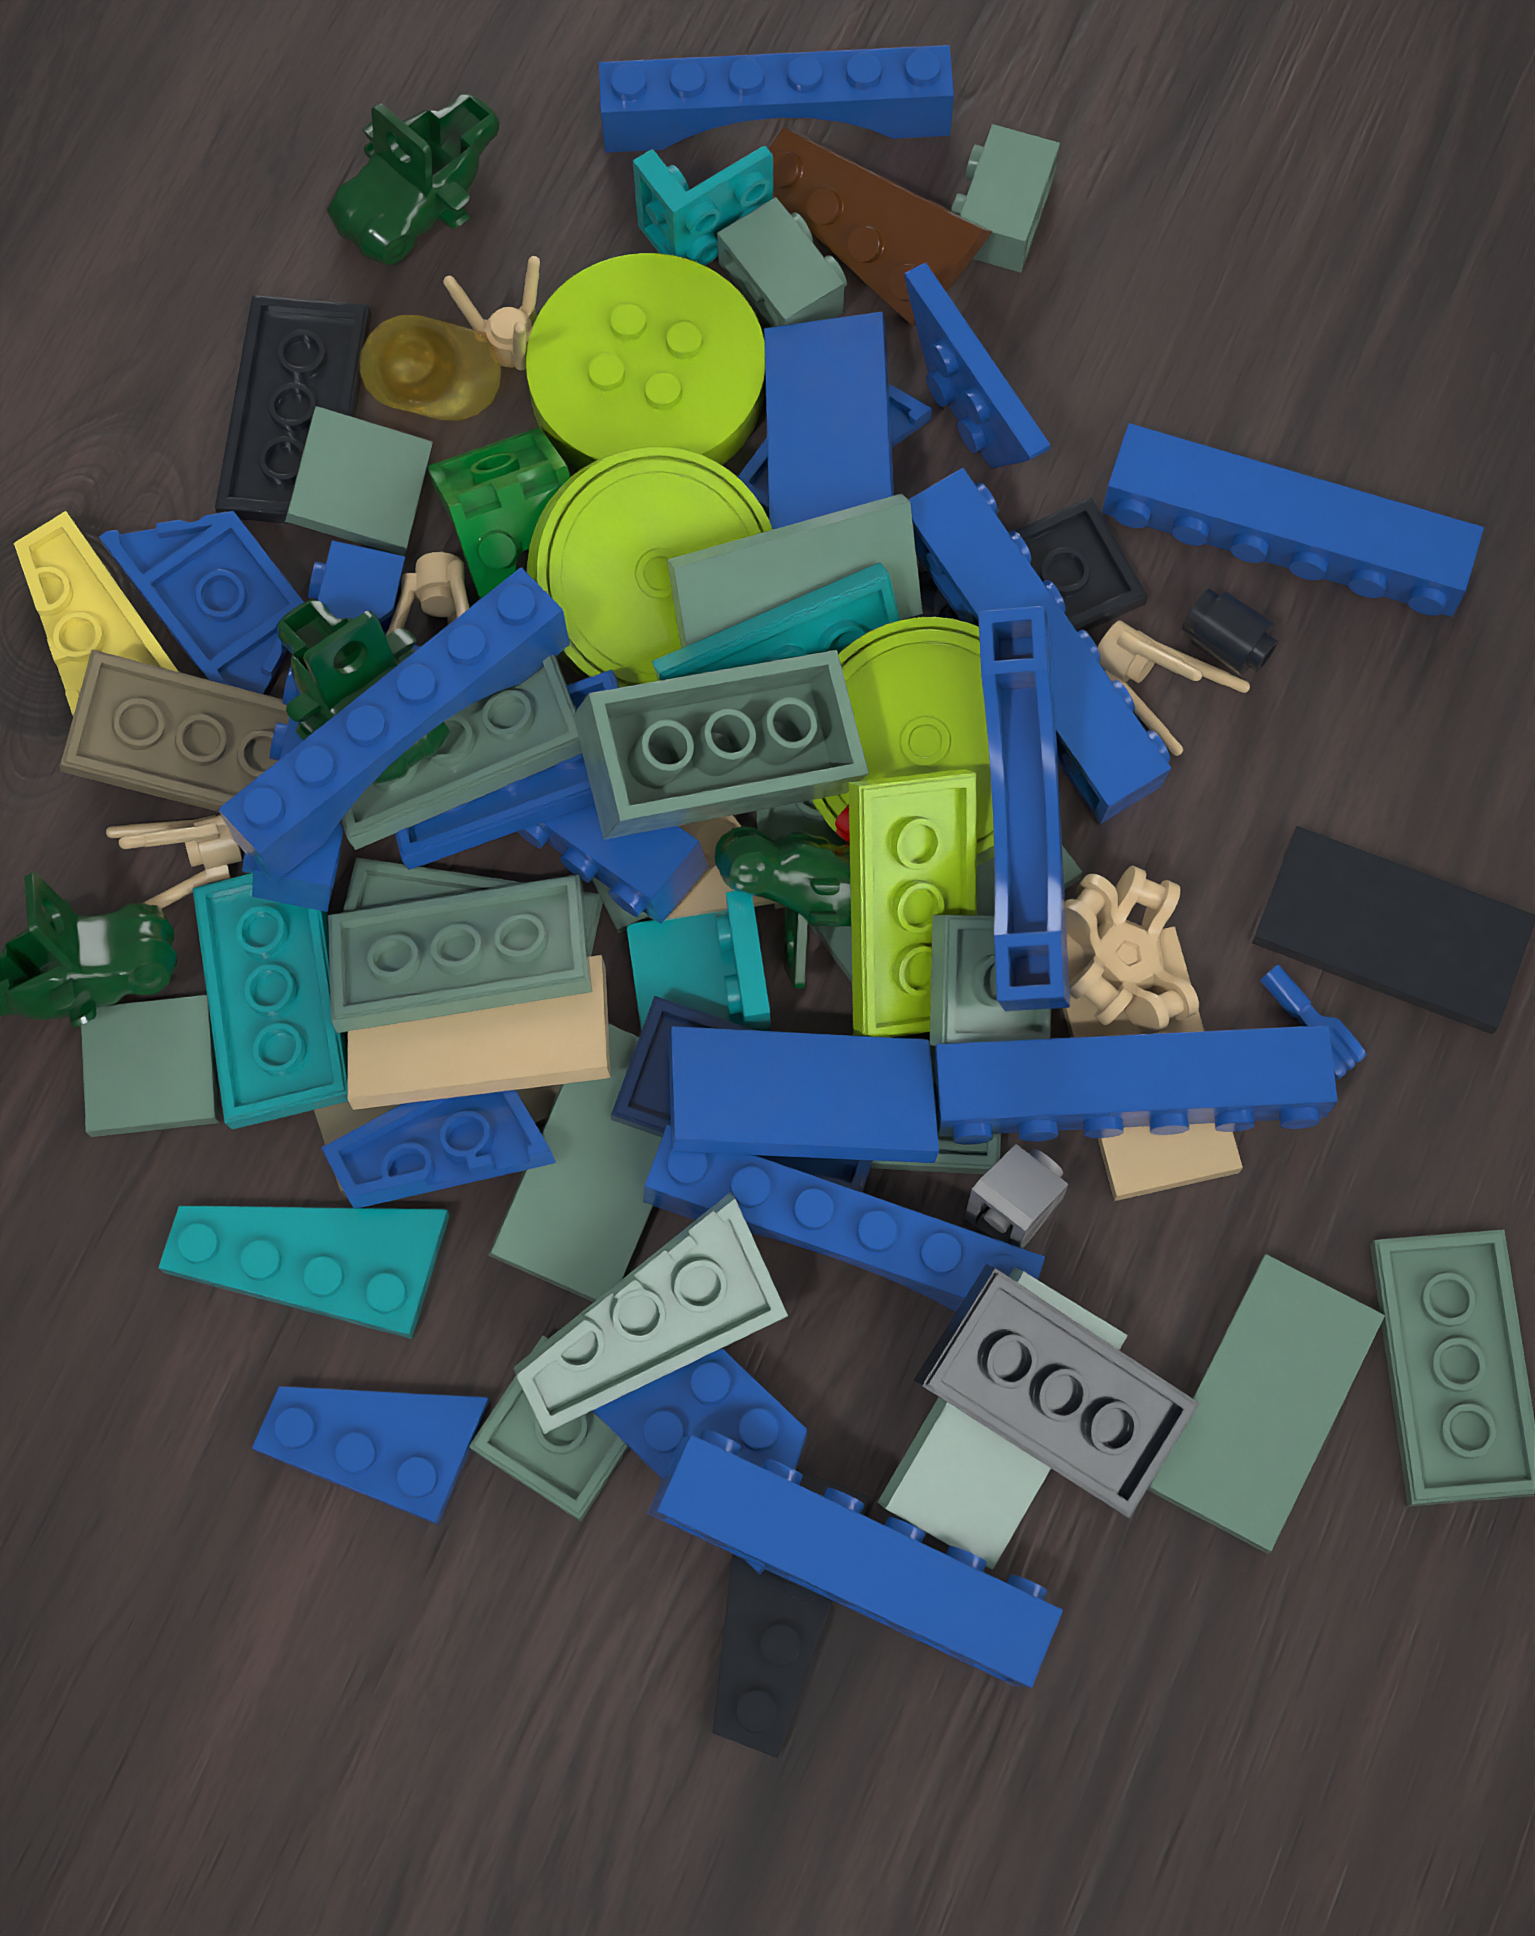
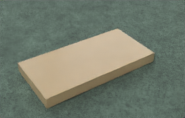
M1175 927L1162 929L1159 938L1165 971L1174 977L1185 979L1191 984ZM1070 994V1008H1063L1070 1038L1146 1034L1132 1024L1124 1010L1109 1024L1103 1025L1095 1017L1099 1008L1085 995L1075 999ZM1199 1011L1182 1020L1170 1018L1168 1026L1154 1034L1204 1031ZM1215 1123L1189 1124L1188 1131L1173 1135L1151 1134L1149 1126L1124 1127V1133L1119 1136L1098 1138L1114 1201L1238 1174L1243 1168L1233 1132L1215 1130Z
M602 955L589 956L592 992L348 1031L347 1099L352 1109L611 1078L606 967Z

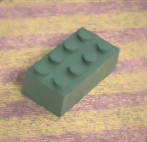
M837 650L589 693L573 715L604 840L846 794L849 792V782L861 781L869 774Z

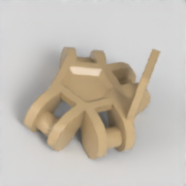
M1133 865L1124 872L1116 888L1104 877L1097 874H1088L1076 889V900L1069 899L1065 901L1070 994L1075 999L1085 995L1099 1009L1095 1017L1103 1025L1109 1024L1124 1010L1132 1024L1146 1034H1154L1165 1029L1170 1018L1182 1020L1196 1014L1199 1008L1197 994L1188 981L1174 977L1165 971L1159 938L1161 930L1178 903L1180 886L1168 880L1163 881L1161 884L1146 879V871ZM1136 902L1147 907L1142 926L1126 920Z

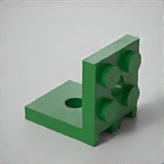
M540 427L427 466L434 489L453 522L479 600L516 571V561L523 551L529 549L534 529L544 508L556 491L570 478L567 465Z

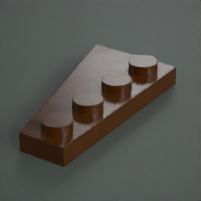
M783 127L768 148L773 154V198L777 197L784 208L791 214L794 212L799 214L814 236L912 326H916L904 274L926 262L947 293L993 232L951 212L950 209L930 199L923 198L883 175L874 173L855 163L850 158L795 130Z

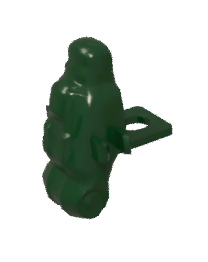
M462 94L455 98L449 106L439 111L424 110L404 121H401L381 103L371 108L372 122L362 129L365 136L370 140L364 146V152L369 161L361 168L357 176L339 187L332 203L327 208V213L338 234L346 240H351L359 248L363 256L390 266L403 259L412 249L417 237L428 232L439 219L452 229L458 228L469 219L470 216L466 209L463 208L469 201L467 190L472 185L478 172L480 155L489 142L498 135L500 124L496 113L479 98L470 94Z
M316 599L304 602L289 611L278 622L277 633L279 640L292 653L291 673L296 688L300 693L286 707L288 716L293 721L299 722L295 730L296 733L303 740L308 738L417 651L412 649L417 639L404 628L396 629L385 636L378 618L371 611H365L355 619H339L331 614L326 604ZM442 722L419 739L390 764L373 783L380 784L400 779L415 764L433 757L450 733L447 725Z
M749 826L732 828L722 835L716 844L715 864L724 883L731 889L776 901L786 907L783 965L793 988H804L807 924L831 927L851 926L850 843L836 846L825 837L812 836L809 833L800 831L771 839L763 832Z
M35 871L24 876L28 928L10 939L0 953V1016L20 1015L34 1020H55L70 1017V1022L75 1029L95 1019L97 1015L96 1008L112 1006L125 994H156L170 982L177 965V953L172 947L174 928L160 907L146 903H132L111 913L81 916L77 915L70 908L67 899L63 900Z

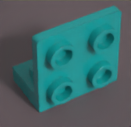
M766 146L760 147L692 189H689L679 169L674 165L667 167L653 149L633 160L638 227L659 254L682 257L706 266L718 256L717 233L773 199V154Z
M738 891L726 892V911L664 920L662 924L656 920L632 923L627 927L641 1031L654 996L756 1031H770V1008L752 895Z

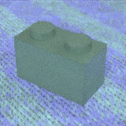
M992 124L985 145H974L965 179L972 181L968 194L957 193L951 212L993 231L973 257L974 260L1022 273L1055 176L1059 142Z
M777 197L717 233L719 265L768 328L833 319L843 314L844 287H846L847 282L841 267L832 256H822L814 246L811 232L803 218L796 212L790 215Z

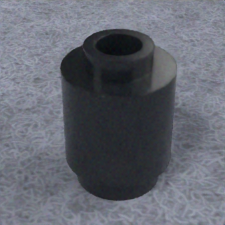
M1211 589L1206 590L1194 604L1182 626V630L1192 636L1191 644L1240 676L1249 668L1257 672L1260 671L1278 644V640L1271 636L1275 623L1227 592L1219 595Z

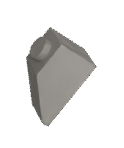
M1015 1144L972 1188L964 1219L987 1237L1023 1249L1062 1201L1069 1184L1060 1178L1063 1175L1060 1166L1046 1154L1037 1149H1032L1030 1153H1027Z

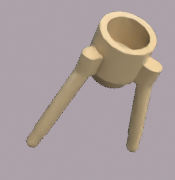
M531 256L528 260L522 306L519 309L503 307L493 313L488 320H483L454 277L449 275L443 280L451 297L472 326L475 339L481 342H488L491 357L501 366L516 367L518 370L526 369L528 340L532 325L537 318L535 305L540 260L536 256Z
M445 552L425 554L417 560L415 573H405L401 576V595L386 636L396 629L404 628L414 599L421 605L424 613L433 617H447L448 625L469 609L464 583L465 567L464 562L459 557Z
M1120 620L1108 630L1097 648L1100 654V661L1098 663L1105 669L1111 681L1117 679L1126 687L1135 705L1134 713L1149 730H1153L1159 735L1168 750L1175 756H1179L1183 752V747L1128 686L1126 682L1130 678L1140 683L1156 663L1192 681H1199L1203 676L1242 693L1250 690V684L1247 681L1161 644Z
M212 815L195 820L111 826L106 830L107 837L112 839L120 838L119 846L122 849L185 842L191 867L204 864V871L144 902L148 905H157L161 909L191 894L195 887L230 879L228 864L243 861L240 846L233 840L221 815Z

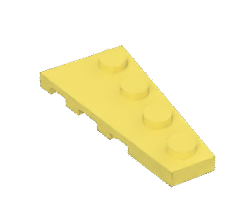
M66 511L14 543L36 610L42 620L48 638L47 642L54 662L58 667L73 716L92 649L178 672Z

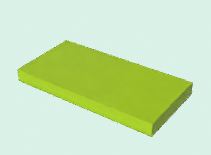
M966 769L849 782L853 1036L892 1038L930 1032L933 915H977L976 773Z

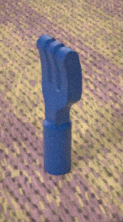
M1279 964L1259 980L1290 1017L1296 1018L1302 1027L1329 1025L1336 1080L1346 1074V1070H1351L1355 1067V1062H1361L1367 1056L1360 1043L1339 1019L1323 1017L1312 1007L1311 1000Z

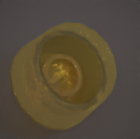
M398 315L383 321L369 334L361 351L360 373L365 388L377 401L395 409L440 420L460 421L477 415L492 402L500 386L501 367L496 352L482 335L466 327L425 316Z

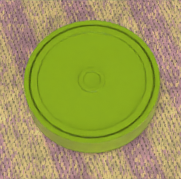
M659 253L628 254L601 261L582 270L561 285L548 299L534 322L528 340L526 372L534 415L539 427L558 454L577 470H581L596 460L612 454L652 446L688 450L723 465L748 440L764 406L766 395L765 342L761 326L754 311L743 295L728 280L708 267L682 257Z
M652 446L619 452L596 460L571 476L556 491L540 515L531 539L527 561V574L564 611L570 645L557 656L583 679L613 670L620 688L658 681L651 661L681 649L667 559L773 530L765 511L754 494L738 477L716 461L698 453L673 447Z
M918 617L886 624L856 639L843 649L838 656L869 773L861 781L961 769L975 772L977 866L994 858L991 772L981 677L979 627L950 618ZM849 792L812 800L821 816L835 834L837 830L835 821L845 807L849 805ZM838 836L845 844H849L840 836Z

